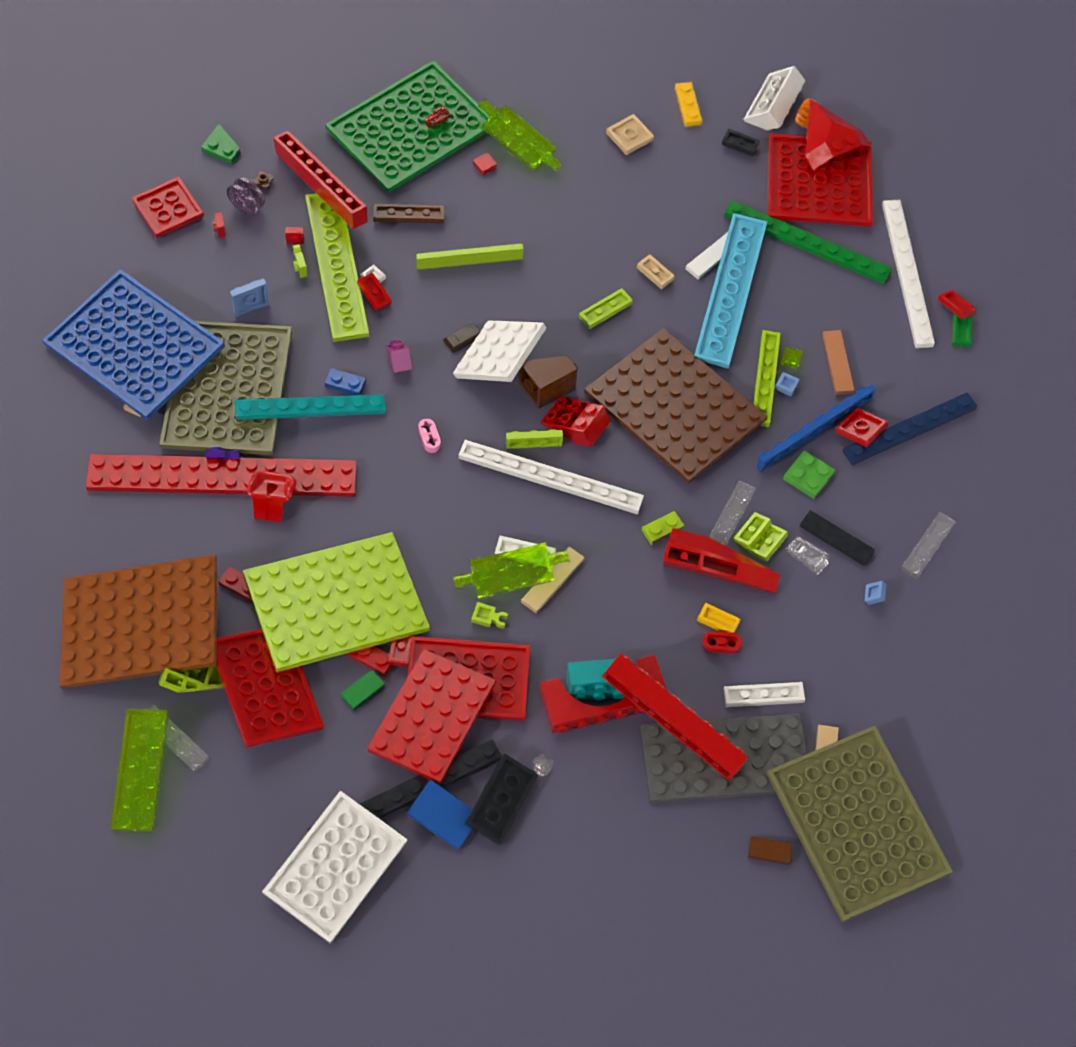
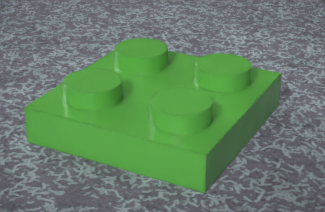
M804 450L785 473L783 480L815 499L834 475L835 469Z

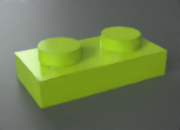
M673 511L643 526L641 531L650 544L653 545L669 537L672 528L683 530L685 525L676 512Z

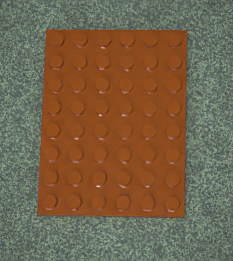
M215 554L64 578L59 686L62 689L163 674L165 668L178 672L217 666V557Z

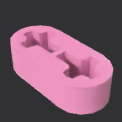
M423 419L418 425L420 438L425 450L435 453L441 447L437 428L431 419ZM424 426H427L428 428H430V432H429V433H427V431H426V429L424 428ZM432 438L433 443H435L434 446L429 443V439Z

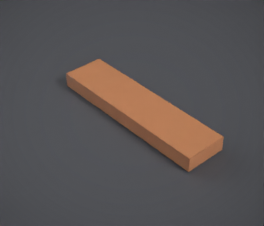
M841 330L823 331L822 336L835 395L853 394L854 386Z

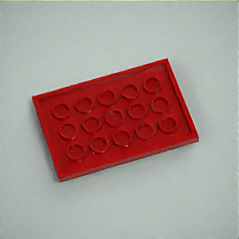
M262 629L217 638L216 667L246 748L323 730L324 724L302 667L299 666L276 672Z
M412 636L408 676L425 649L496 680V684L477 718L525 721L530 645Z
M424 649L367 747V751L441 785L493 690L496 680Z

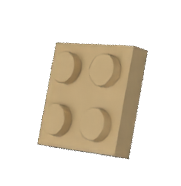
M634 114L606 129V134L626 155L654 141V135Z

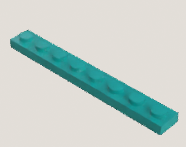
M384 394L244 399L234 401L236 420L386 413Z

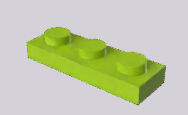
M621 288L580 312L579 318L590 330L632 305L633 300Z
M555 429L506 433V449L562 446L563 441L562 430Z

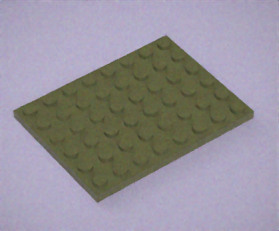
M195 321L225 343V347L167 401L159 443L160 448L206 451L211 450V447H221L225 451H239V453L273 455L279 418L236 420L234 401L282 398L293 331L292 326Z
M875 725L767 771L766 774L841 922L883 905L953 872Z

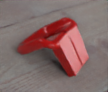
M266 471L257 472L252 475L247 486V493L253 498L254 519L281 523L284 503L291 499L297 484L294 477ZM268 485H276L278 487L271 494L267 493Z

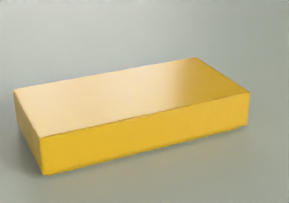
M705 603L697 621L719 632L735 633L741 619Z

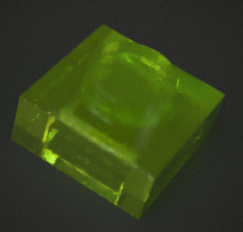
M786 346L780 365L798 370L803 351Z

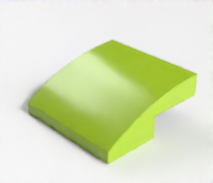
M754 512L733 539L742 548L767 562L788 537V533L786 530L771 524V519Z

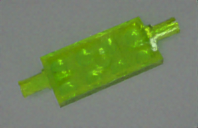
M483 99L479 103L478 107L489 115V119L483 124L482 129L528 168L535 171L542 163H546L555 172L561 168L562 163L552 156L557 147L507 105H504L502 108H495L487 99Z
M545 542L470 560L472 568L470 573L453 576L455 588L473 584L480 599L555 581L552 572L553 565L570 562L568 550L550 554Z

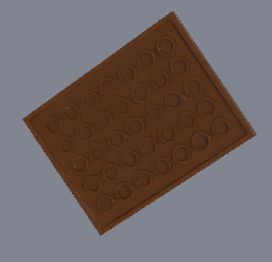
M661 329L584 389V393L598 405H603L606 412L688 484L762 425L768 417L703 361L694 357L690 350L665 329Z

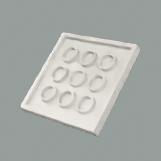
M488 321L453 372L454 376L460 379L512 382L546 330V326L544 323Z

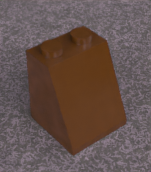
M568 356L525 360L519 369L518 383L538 409L560 396L575 390L578 367Z

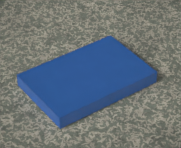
M431 779L407 812L408 816L456 850L460 848L472 830L464 824L472 809Z

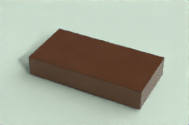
M751 836L748 858L789 865L792 843Z

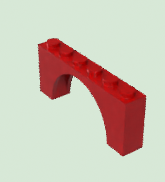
M651 655L636 659L635 666L645 670L651 679L660 682L667 691L656 656ZM560 678L540 682L539 691L552 733H565L572 728L582 729L589 724H602L609 719H622L629 714L644 713L627 697L612 705L592 706L572 697L562 685Z

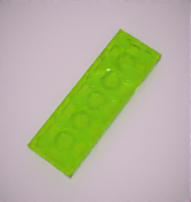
M127 709L110 827L112 831L154 832L169 717L167 710Z

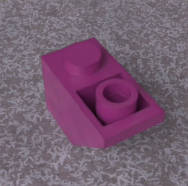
M400 340L390 341V344L386 345V350L393 372L411 370L412 365L407 345Z

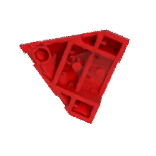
M810 100V114L808 116L806 135L807 144L804 157L812 171L827 166L830 160L851 151L858 153L871 147L862 130L815 101Z

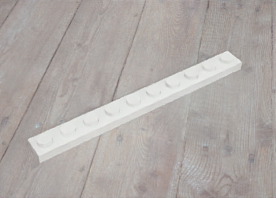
M883 201L882 208L915 348L933 347L935 342L901 201Z
M468 440L464 441L459 452V459L637 515L644 495Z

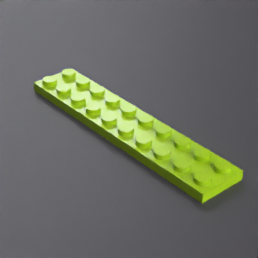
M317 193L305 195L333 342L369 337L361 291L357 284L358 276L347 223Z

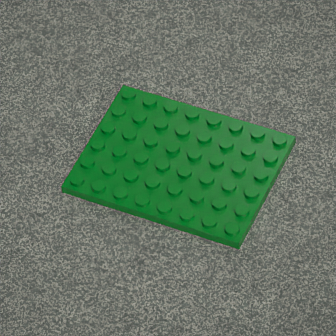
M434 60L325 124L326 130L388 193L497 127V122Z

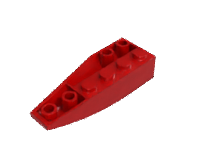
M672 528L663 558L664 566L776 594L780 574L710 537Z

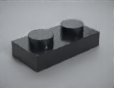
M728 128L721 145L753 157L760 140Z

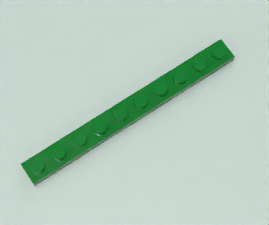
M734 200L730 202L724 213V217L732 219L733 213L767 221L764 234L881 284H885L892 270L889 266L774 217H769L767 214Z

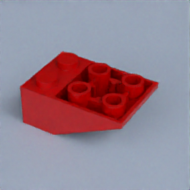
M560 396L542 419L541 424L549 429L562 430L563 437L578 445L592 447L611 420L603 405Z

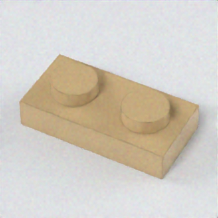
M650 254L637 263V269L661 290L674 280L675 275Z

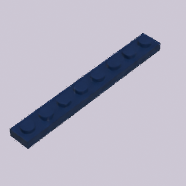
M966 392L886 428L868 447L855 442L844 447L843 453L853 466L976 410L977 404Z

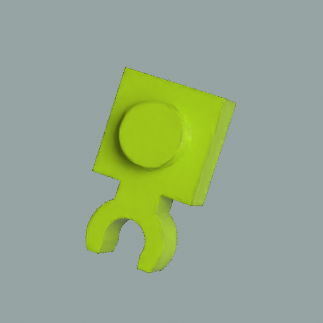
M300 244L293 245V254L296 260L293 261L294 270L299 272L300 278L307 277L306 263Z
M477 602L471 622L489 628L494 623L498 628L504 629L505 623L499 620H507L508 614L506 612L495 613L496 607Z

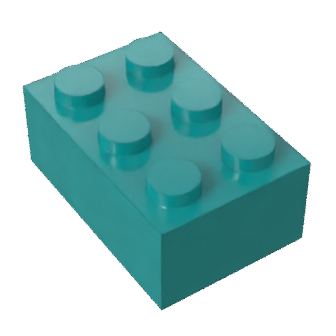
M615 659L568 663L566 674L567 692L580 702L591 699L601 701L605 698H624L625 696L602 678V675Z

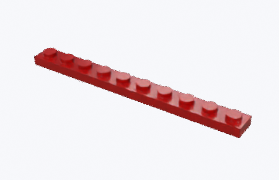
M229 566L219 579V585L253 603L243 574ZM375 646L345 654L383 676L387 674L392 666L388 664L389 654Z

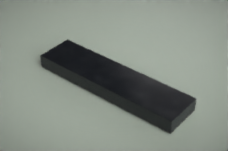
M811 510L800 523L799 527L863 566L866 565L875 552L874 548Z

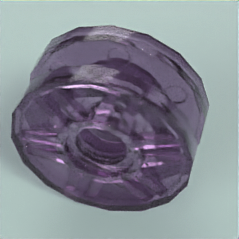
M238 177L234 184L230 185L226 190L230 202L245 215L253 216L258 211V208L265 204V197L262 191L247 178Z

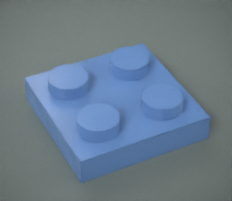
M264 278L230 291L235 317L269 305L267 284Z

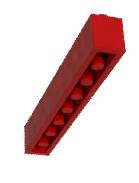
M286 131L273 137L275 153L353 230L368 222L367 206L295 136Z
M620 653L602 675L604 680L726 779L730 780L735 776L747 760L748 756L745 755L743 749L734 746L724 734L714 730L708 721L698 717L692 708L682 704L681 700L676 695L666 691L660 682L651 679L649 674L635 666L629 657L623 656Z

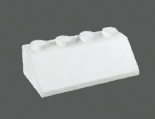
M795 66L769 73L744 118L745 122L765 130L778 129L782 126L786 115L789 113L792 104L796 101V97L802 90L805 79Z

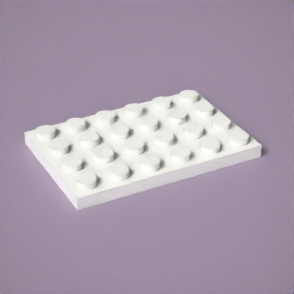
M340 791L262 893L331 944L407 843V839Z

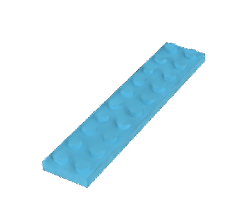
M733 213L694 357L699 358L704 363L729 369L767 221Z

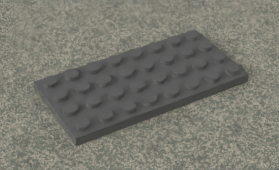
M800 714L706 720L713 726L714 730L724 734L729 739V742L743 749L745 755L748 756L747 760L730 780L716 771L659 723L641 724L640 727L650 803L776 794L766 774L767 771L807 754Z

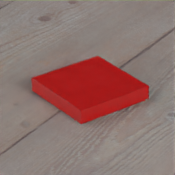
M857 407L836 427V433L868 447L888 427V421Z

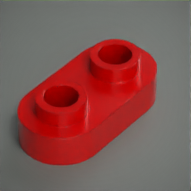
M709 631L704 635L702 645L708 652L735 654L741 649L742 639L736 633ZM729 643H732V644H734L735 646H734V647H730L728 644H729Z

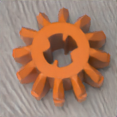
M809 98L805 99L795 118L796 123L803 128H807L811 100Z

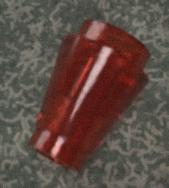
M444 105L442 107L438 106L424 119V122L428 128L447 122L451 115Z

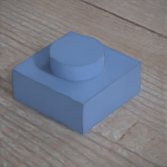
M783 372L775 386V390L792 396L800 379Z
M883 581L867 584L864 602L871 605L885 601L887 584Z

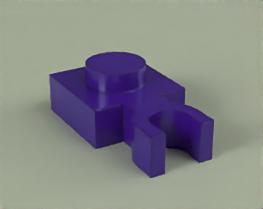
M211 447V450H206V459H239L240 453L239 451H225L221 447Z

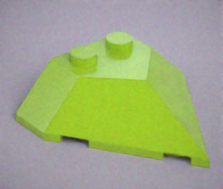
M216 666L178 672L165 668L158 682L160 686L178 693L224 688Z

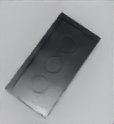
M504 753L464 824L497 845H501L539 774Z

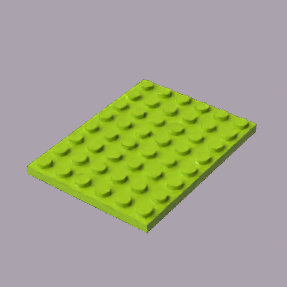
M393 532L243 570V576L276 672L430 630Z

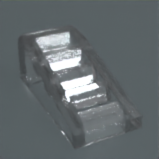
M798 536L786 548L789 554L816 574H819L829 563V557L826 552Z

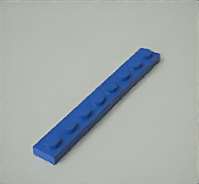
M872 384L866 388H860L852 397L848 396L840 405H834L829 412L819 415L811 424H805L797 433H791L785 441L778 442L768 452L764 451L758 457L757 468L761 472L852 413L857 407L859 408L872 400L876 388Z

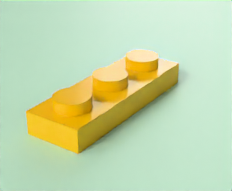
M692 82L675 84V91L685 127L702 125V118Z

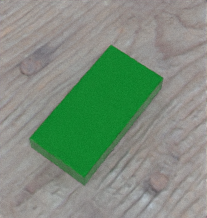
M955 313L953 314L952 346L970 348L972 315L961 319Z
M371 670L342 692L341 697L355 710L384 688L385 683Z

